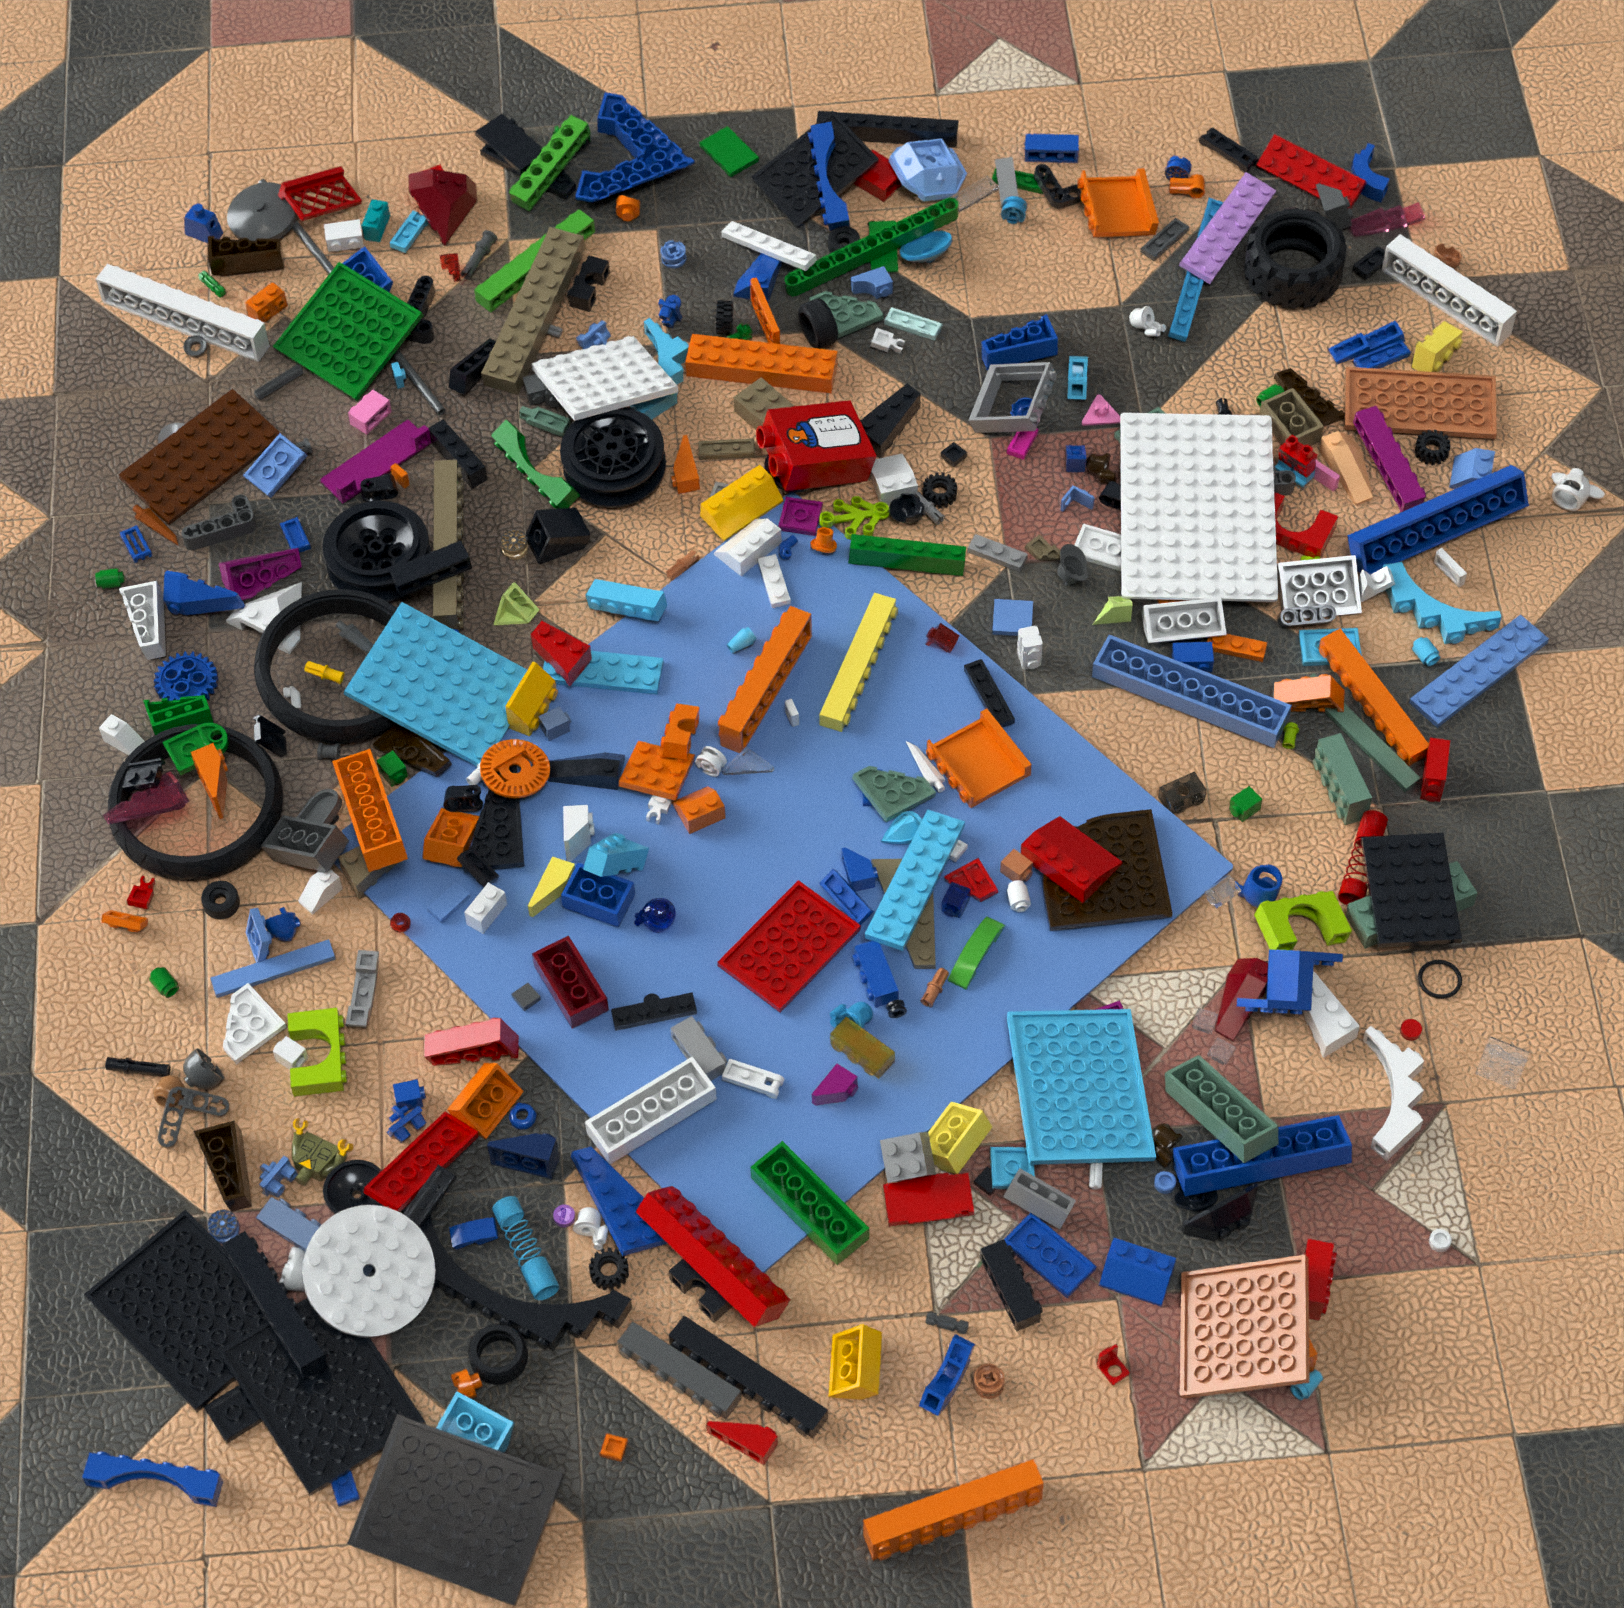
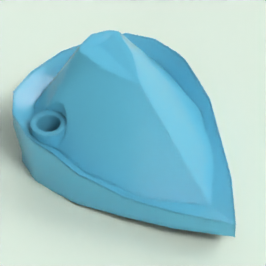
M913 811L901 813L894 819L881 842L910 844L922 821L921 817Z

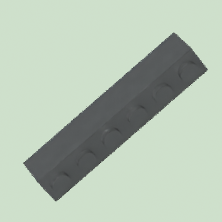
M633 1321L617 1341L619 1353L624 1358L633 1359L641 1369L645 1371L650 1370L658 1380L664 1383L667 1381L673 1385V1388L678 1393L687 1394L695 1404L699 1406L704 1405L709 1408L710 1413L718 1418L721 1416L727 1420L742 1399L741 1390Z

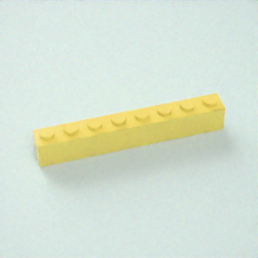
M878 593L873 594L819 714L820 726L840 732L843 731L845 725L848 726L851 719L850 713L856 709L858 703L857 697L859 694L862 695L864 691V681L869 679L871 675L872 663H876L878 659L877 652L879 648L882 649L884 646V636L886 633L889 634L891 630L892 618L895 619L898 614L896 599Z

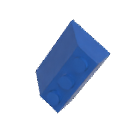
M363 247L342 263L390 292L393 281L366 247Z
M1113 1238L1099 1286L1162 1307L1175 1269L1176 1258Z

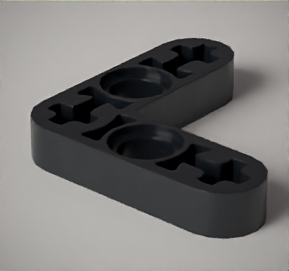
M1039 164L1035 167L1034 179L1052 207L1059 209L1082 202L1081 189L1078 188L1077 184L1062 188L1047 165ZM1046 184H1052L1055 188H1047ZM1074 192L1078 197H1072L1069 193Z

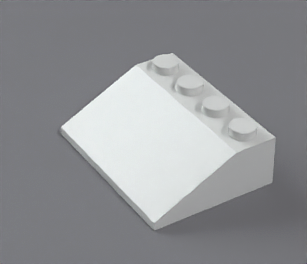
M1355 555L1277 564L1278 592L1282 611L1294 607L1331 605L1336 610V616L1362 613ZM1322 610V617L1330 616L1329 611ZM1304 611L1302 613L1303 619L1311 618L1309 612ZM1283 614L1284 621L1292 620L1290 614Z

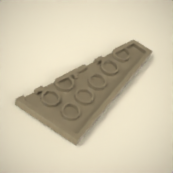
M871 859L872 867L877 869L878 881L882 886L884 895L902 859ZM933 892L906 945L915 969H936Z

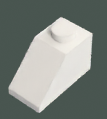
M112 714L99 727L103 741L127 755L145 742L128 723Z
M331 869L328 872H316L309 879L298 902L313 915L342 890L339 876Z

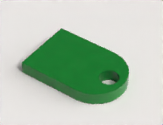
M203 723L164 741L163 745L181 776L196 769L191 755L192 751L214 743L216 750L221 749L224 754L228 748L229 740L222 726L216 723ZM214 735H222L219 740L212 739Z

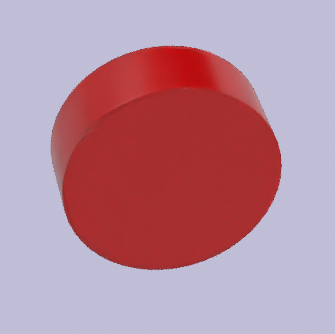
M1407 1019L1403 1021L1400 1033L1404 1039L1414 1041L1420 1037L1422 1026L1417 1020Z

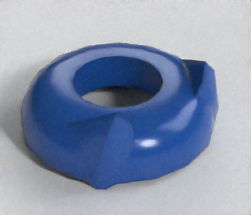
M517 1102L510 1111L509 1121L516 1129H528L535 1123L537 1113L532 1106ZM519 1111L528 1112V1117L524 1120H519L516 1115Z

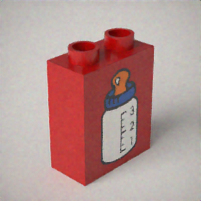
M851 400L768 409L763 426H758L756 429L757 444L761 449L766 448L769 455L770 473L773 477H779L785 491L868 481L877 457Z

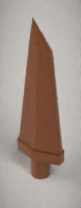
M139 505L133 507V511L137 513L135 519L178 545L176 535L150 508L142 509Z

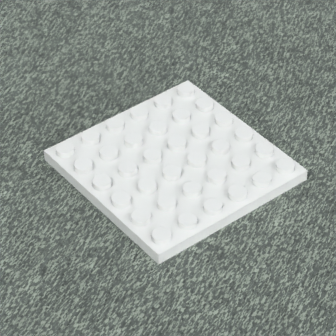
M628 336L617 341H609L606 345H594L587 349L575 350L572 353L560 354L553 358L541 359L538 362L532 363V370L574 421L678 393L677 384L634 336Z

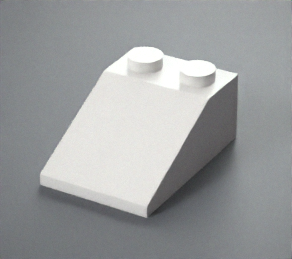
M903 454L875 460L870 477L879 502H884L889 506L892 500L899 498L903 493L916 495L918 485L914 473Z

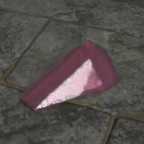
M168 771L161 776L158 787L147 788L142 792L136 791L132 794L133 797L129 802L123 801L102 816L108 824L180 810L190 801L179 781L171 771Z

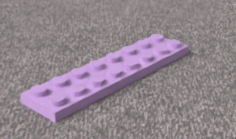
M1245 172L1182 259L1179 266L1211 284L1274 196L1276 190Z

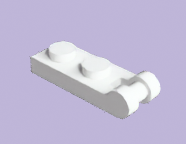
M729 1059L722 1075L723 1081L766 1094L773 1099L778 1097V1089L785 1080L781 1075ZM766 1081L772 1082L771 1086L766 1085Z

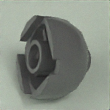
M199 1048L192 1051L183 1064V1071L186 1075L184 1080L192 1088L196 1086L203 1090L212 1089L225 1077L220 1068L212 1064V1059Z

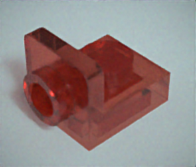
M458 253L440 255L442 269H448L449 275H453L454 282L461 281Z
M940 623L935 628L931 627L926 635L928 639L925 644L929 646L934 643L950 653L960 635Z

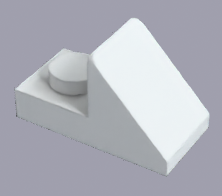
M1388 566L1371 575L1365 570L1361 571L1358 578L1360 600L1364 602L1395 585L1391 569Z

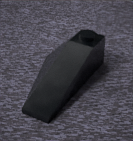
M605 752L550 760L548 782L618 790L625 755Z

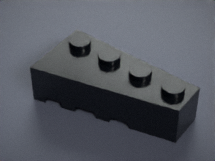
M908 383L860 420L878 458H883L885 451L892 446L897 435L899 436L902 433L904 426L911 421L920 409L921 393Z

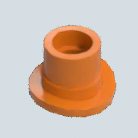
M827 527L819 528L816 538L810 542L811 548L824 553L835 552L837 543L833 540V530Z

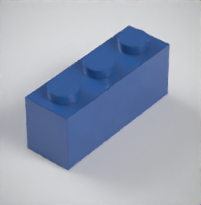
M1025 134V162L1078 163L1079 135Z
M870 941L854 946L853 963L855 967L859 966L861 971L859 972L861 983H865L867 986L866 995L868 1000L873 1001L875 1008L886 1005L891 1001L899 1000V990L880 943Z

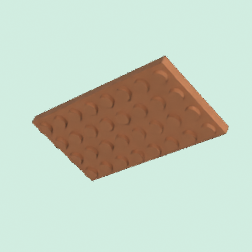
M1346 367L1344 430L1357 431L1353 424L1356 412L1377 406L1379 411L1384 414L1385 422L1392 429L1393 433L1422 435V432L1425 431L1427 433L1431 429V432H1434V430H1437V433H1440V431L1444 432L1443 436L1496 439V376Z

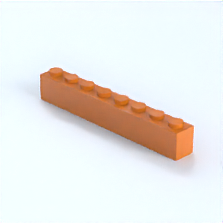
M1341 628L1321 638L1319 644L1321 656L1328 660L1331 669L1341 677L1343 685L1350 689L1353 698L1363 706L1365 714L1372 718L1377 730L1382 731L1387 743L1394 747L1397 755L1408 766L1425 758L1429 743Z

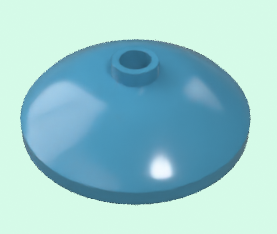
M933 231L903 245L900 248V255L903 259L910 262L930 263L940 257L950 247L953 239L949 232Z

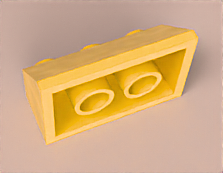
M536 662L531 663L505 706L508 724L510 725L509 729L527 736H531L532 732L537 730L539 726L538 716L548 712L550 702L555 700L558 694L556 681Z
M861 1324L832 1335L828 1397L863 1400L879 1394L882 1332Z

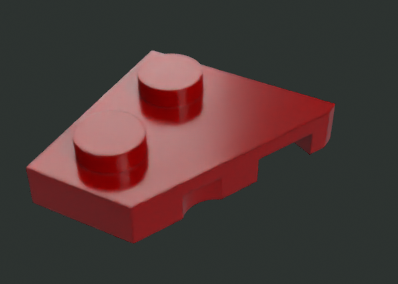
M979 858L944 876L947 883L979 902L999 893Z

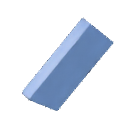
M279 433L243 476L271 498L308 455Z

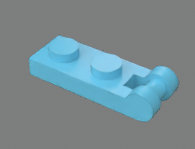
M413 210L389 242L390 248L406 253L424 227L429 225L425 216Z

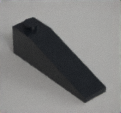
M489 338L450 369L448 388L462 394L472 389L482 377V370L496 341Z

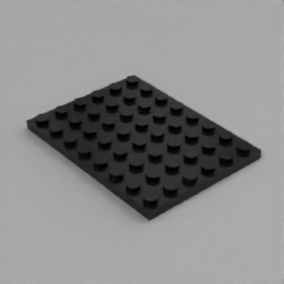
M186 1209L84 1294L90 1303L196 1413L235 1380L218 1351L267 1322L266 1317L226 1256L222 1245Z
M308 1298L297 1303L298 1309L296 1311L298 1314L303 1313L308 1322V1325H306L308 1330H314L318 1338L317 1344L319 1346L322 1344L328 1353V1356L325 1357L328 1363L326 1368L304 1379L268 1321L218 1352L303 1487L311 1496L384 1450L397 1414L423 1424L426 1423L372 1340L367 1337L351 1336L336 1330L320 1317L310 1304Z
M397 1414L347 1544L516 1606L564 1474Z

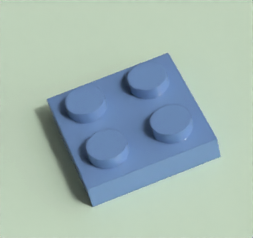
M258 908L250 909L245 931L256 963L266 960V957L269 955V944L272 943L271 934L265 928V917L260 914Z

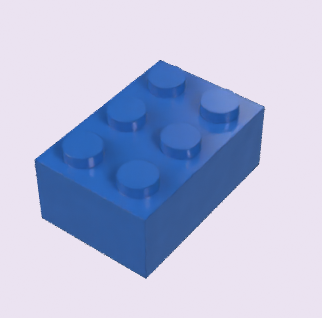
M577 863L561 894L563 908L619 927L635 896L634 882L615 875L600 877L583 870L584 864Z

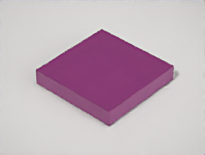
M786 497L778 527L781 531L816 536L823 502Z

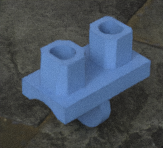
M602 320L598 324L593 323L589 326V331L586 334L577 336L576 339L579 346L587 349L594 345H606L607 339L611 337L607 330L606 322Z
M283 1156L277 1164L272 1161L269 1166L264 1163L260 1166L263 1173L259 1177L262 1180L259 1185L263 1189L262 1193L268 1197L271 1194L280 1197L285 1190L284 1185L280 1183L281 1180L285 1178L292 1182L298 1174L296 1169L290 1164L289 1159Z

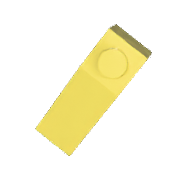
M552 856L528 904L529 916H536L561 896L575 869L574 863Z

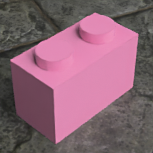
M372 390L348 412L350 424L367 435L392 412L390 400Z

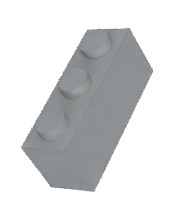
M690 1016L670 1028L671 1038L688 1060L693 1057L710 1081L723 1074L727 1063L726 1057L722 1052L718 1053L715 1048V1042L710 1036L707 1037L705 1035V1030L699 1021L696 1022Z
M1021 1168L1017 1171L1003 1196L1058 1229L1062 1227L1076 1202L1075 1199Z

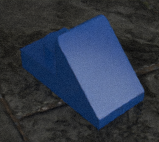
M1066 445V472H1085V445Z

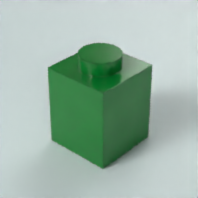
M393 750L376 760L378 771L391 787L402 783L408 777L406 766Z
M1248 786L1231 798L1230 812L1234 817H1238L1244 822L1261 810L1262 798Z

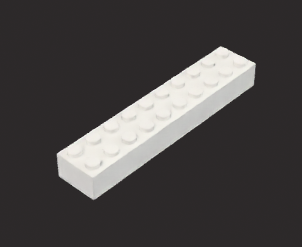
M107 264L96 278L102 302L189 336L200 335L207 343L257 362L260 361L270 347L265 324L261 320L250 318L227 307L218 306L211 301L202 300L197 296L186 294L181 290H176L165 284L152 281L149 278L141 277L134 272L125 271L118 266Z

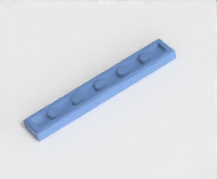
M328 939L211 977L210 979L216 998L238 991L247 983L253 987L336 960Z

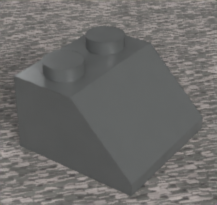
M1320 183L1316 184L1325 215L1334 221L1337 228L1341 230L1352 226L1351 218L1354 217L1351 208H1348L1350 204L1347 196L1343 197L1341 190Z

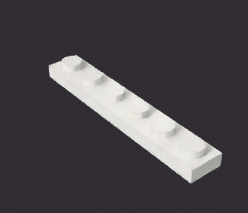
M733 221L721 231L723 238L805 271L817 261L816 255Z

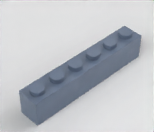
M271 1197L256 1218L263 1226L306 1252L311 1238L321 1224L313 1218L309 1221L306 1219L307 1215L297 1208L293 1211L290 1209L291 1205L280 1198L278 1201ZM372 1265L364 1266V1275L368 1276L374 1267Z

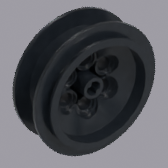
M623 407L575 420L567 429L561 441L560 457L565 480L580 494L578 498L589 504L606 508H617L635 504L648 497L659 486L664 477L666 455L662 433L651 418L635 409Z
M369 501L350 507L331 522L323 539V555L326 561L327 572L331 582L338 590L362 591L382 598L387 602L400 599L389 569L431 552L427 529L422 519L410 508L390 501Z

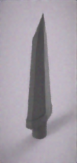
M341 620L337 622L336 627L341 630L339 635L369 653L373 644L355 625L350 624L347 626Z

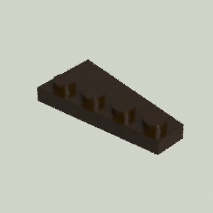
M1291 368L1275 373L1274 379L1284 391L1294 388L1323 426L1345 419L1344 411H1338L1334 407L1335 404L1322 398L1320 396L1321 393L1316 388H1310L1307 385L1308 382Z
M399 724L393 726L372 744L376 750L385 754L393 750L401 761L436 777L452 765L451 761L425 738Z

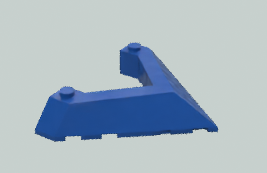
M605 92L597 118L598 133L615 135L635 159L631 161L626 160L616 165L615 169L609 172L596 173L583 170L575 199L595 202L695 164V161L691 157L688 158L683 153V150L674 142H671L668 136L650 120L647 121L635 106H631L626 102L624 96Z

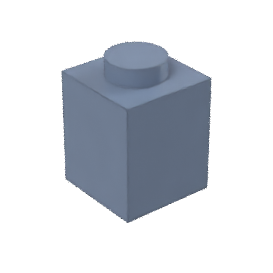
M560 706L538 716L540 728L549 741L570 732L569 723H571V719L567 712L562 711Z

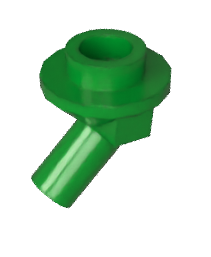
M740 323L736 327L738 332L727 336V338L749 340L752 338L751 333L753 331L748 324Z

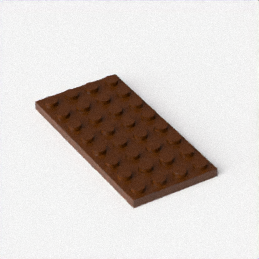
M231 389L118 474V476L165 523L171 525L256 460L280 432L234 389Z

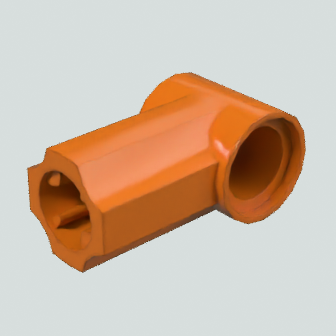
M1194 174L1190 178H1170L1169 193L1189 194L1192 198H1201L1205 194V178L1200 174Z

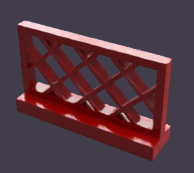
M341 166L282 182L278 193L281 200H287L301 221L362 203V199L343 176L345 171ZM342 183L345 189L335 185ZM322 188H327V189H330L331 192L328 193V192L322 191V190H320V189H322ZM336 191L342 193L343 196L340 197L332 194V192ZM308 192L315 193V194H316V197L307 195V194H305V193H308ZM318 195L327 197L328 201L318 199L317 197ZM345 195H348L350 197H353L354 200L351 201L345 199L344 197ZM297 196L301 198V202L294 200L292 197ZM303 199L314 202L313 206L303 203ZM330 199L341 203L338 205L330 203ZM317 203V204L323 205V206H325L326 208H324V209L317 208V207H315V204ZM300 208L310 210L311 212L304 214Z

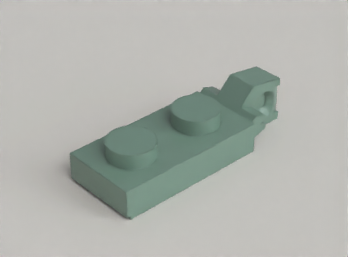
M522 406L519 411L520 418L529 425L561 437L564 436L571 425L569 418L540 407L529 409Z

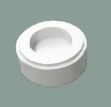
M1436 1229L1429 1237L1430 1247L1437 1252H1444L1451 1245L1452 1238L1446 1230Z

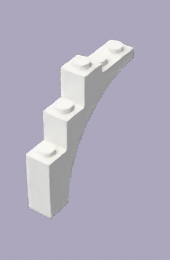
M1370 1026L1365 1031L1363 1042L1376 1054L1382 1063L1391 1089L1390 1114L1383 1127L1374 1136L1371 1149L1385 1161H1388L1421 1129L1423 1119L1417 1111L1411 1109L1421 1100L1424 1090L1417 1081L1412 1079L1422 1071L1424 1060L1418 1052L1412 1051L1409 1047L1402 1052L1399 1046L1387 1040L1381 1031L1375 1030Z

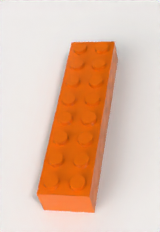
M692 334L685 361L686 376L752 384L759 378H763L772 387L832 394L838 366V351Z
M790 606L787 612H783L778 627H774L770 640L765 642L762 649L763 652L755 658L754 667L752 670H748L743 685H739L734 700H730L725 715H721L718 720V736L720 737L721 746L740 754L743 753L812 637L811 613Z
M371 749L332 761L368 871L379 870L407 860L408 857Z
M1034 1459L865 1519L863 1520V1536L873 1561L876 1559L885 1560L898 1551L904 1553L911 1550L915 1545L929 1544L934 1541V1538L940 1536L949 1537L959 1529H971L977 1523L984 1520L985 1522L995 1520L998 1515L1015 1513L1020 1507L1026 1505L1028 1507L1034 1506L1042 1500L1044 1482Z

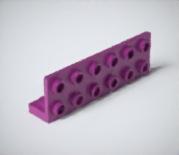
M406 420L322 477L320 481L344 504L362 491L360 484L364 479L389 473L391 471L390 466L394 463L402 464L431 444L429 429L425 425L418 429L410 420Z

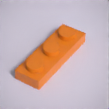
M1231 634L1208 637L1207 642H1212L1213 652L1259 662L1264 660L1267 642Z

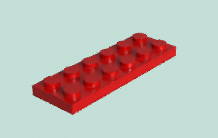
M1275 134L1256 164L1258 168L1318 199L1320 197L1316 184L1320 183L1341 190L1343 197L1347 196L1350 204L1348 208L1351 209L1367 183L1364 179Z
M445 1111L364 1187V1193L385 1207L401 1212L414 1199L438 1164L446 1169L478 1138L479 1132Z

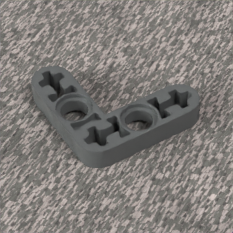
M184 1087L172 1088L168 1093L157 1134L158 1143L163 1147H170L176 1143L185 1108L222 1116L228 1112L229 1102L226 1098ZM178 1090L181 1091V1095H184V1098L179 1099L177 1106H182L181 1110L175 1107L169 1108V1103L173 1105L175 1103V1098L172 1097V1094L177 1093ZM196 1095H201L205 1101L202 1107H195L193 1105V1098ZM208 1097L212 1098V1103H218L221 1100L225 1108L216 1112V1107L209 1106V1110H206L209 1102ZM169 1111H176L178 1113V1120L175 1123L168 1122L166 1116ZM164 1123L168 1126H176L175 1131L171 1129L170 1136L173 1139L168 1141L167 1144L161 1138L162 1134H166L168 1129L163 1128Z

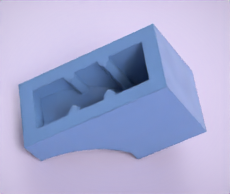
M883 266L851 277V291L853 294H871L878 299L893 293V281Z

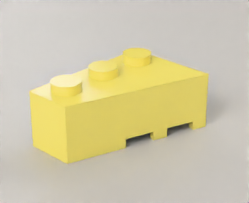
M1445 321L1433 330L1434 334L1432 336L1426 335L1424 338L1426 341L1423 343L1419 341L1416 344L1412 368L1417 371L1439 372L1443 363L1449 361L1453 351L1461 347L1463 331Z

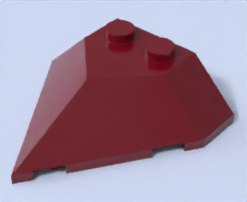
M436 169L408 175L410 195L412 198L415 197L420 205V210L433 230L437 231L441 237L440 241L445 246L476 203V184L466 174Z

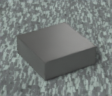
M526 983L511 994L523 1011H526L541 1000L540 995L529 983Z

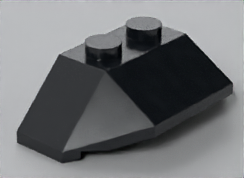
M1257 1183L1183 1221L1181 1231L1185 1235L1214 1242L1219 1238L1221 1240L1227 1238L1232 1231L1238 1228L1239 1230L1244 1229L1250 1224L1258 1190Z

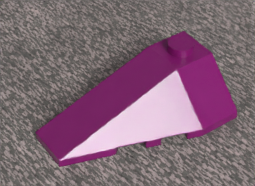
M298 548L219 563L225 588L238 593L242 600L254 597L265 588L267 589L273 583L302 567Z

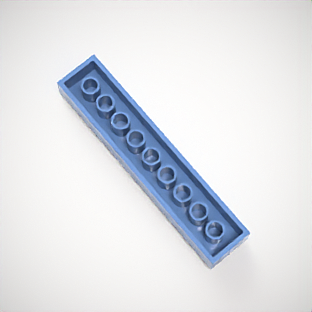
M1108 635L1093 663V678L1272 748H1275L1290 717L1292 705L1112 635Z

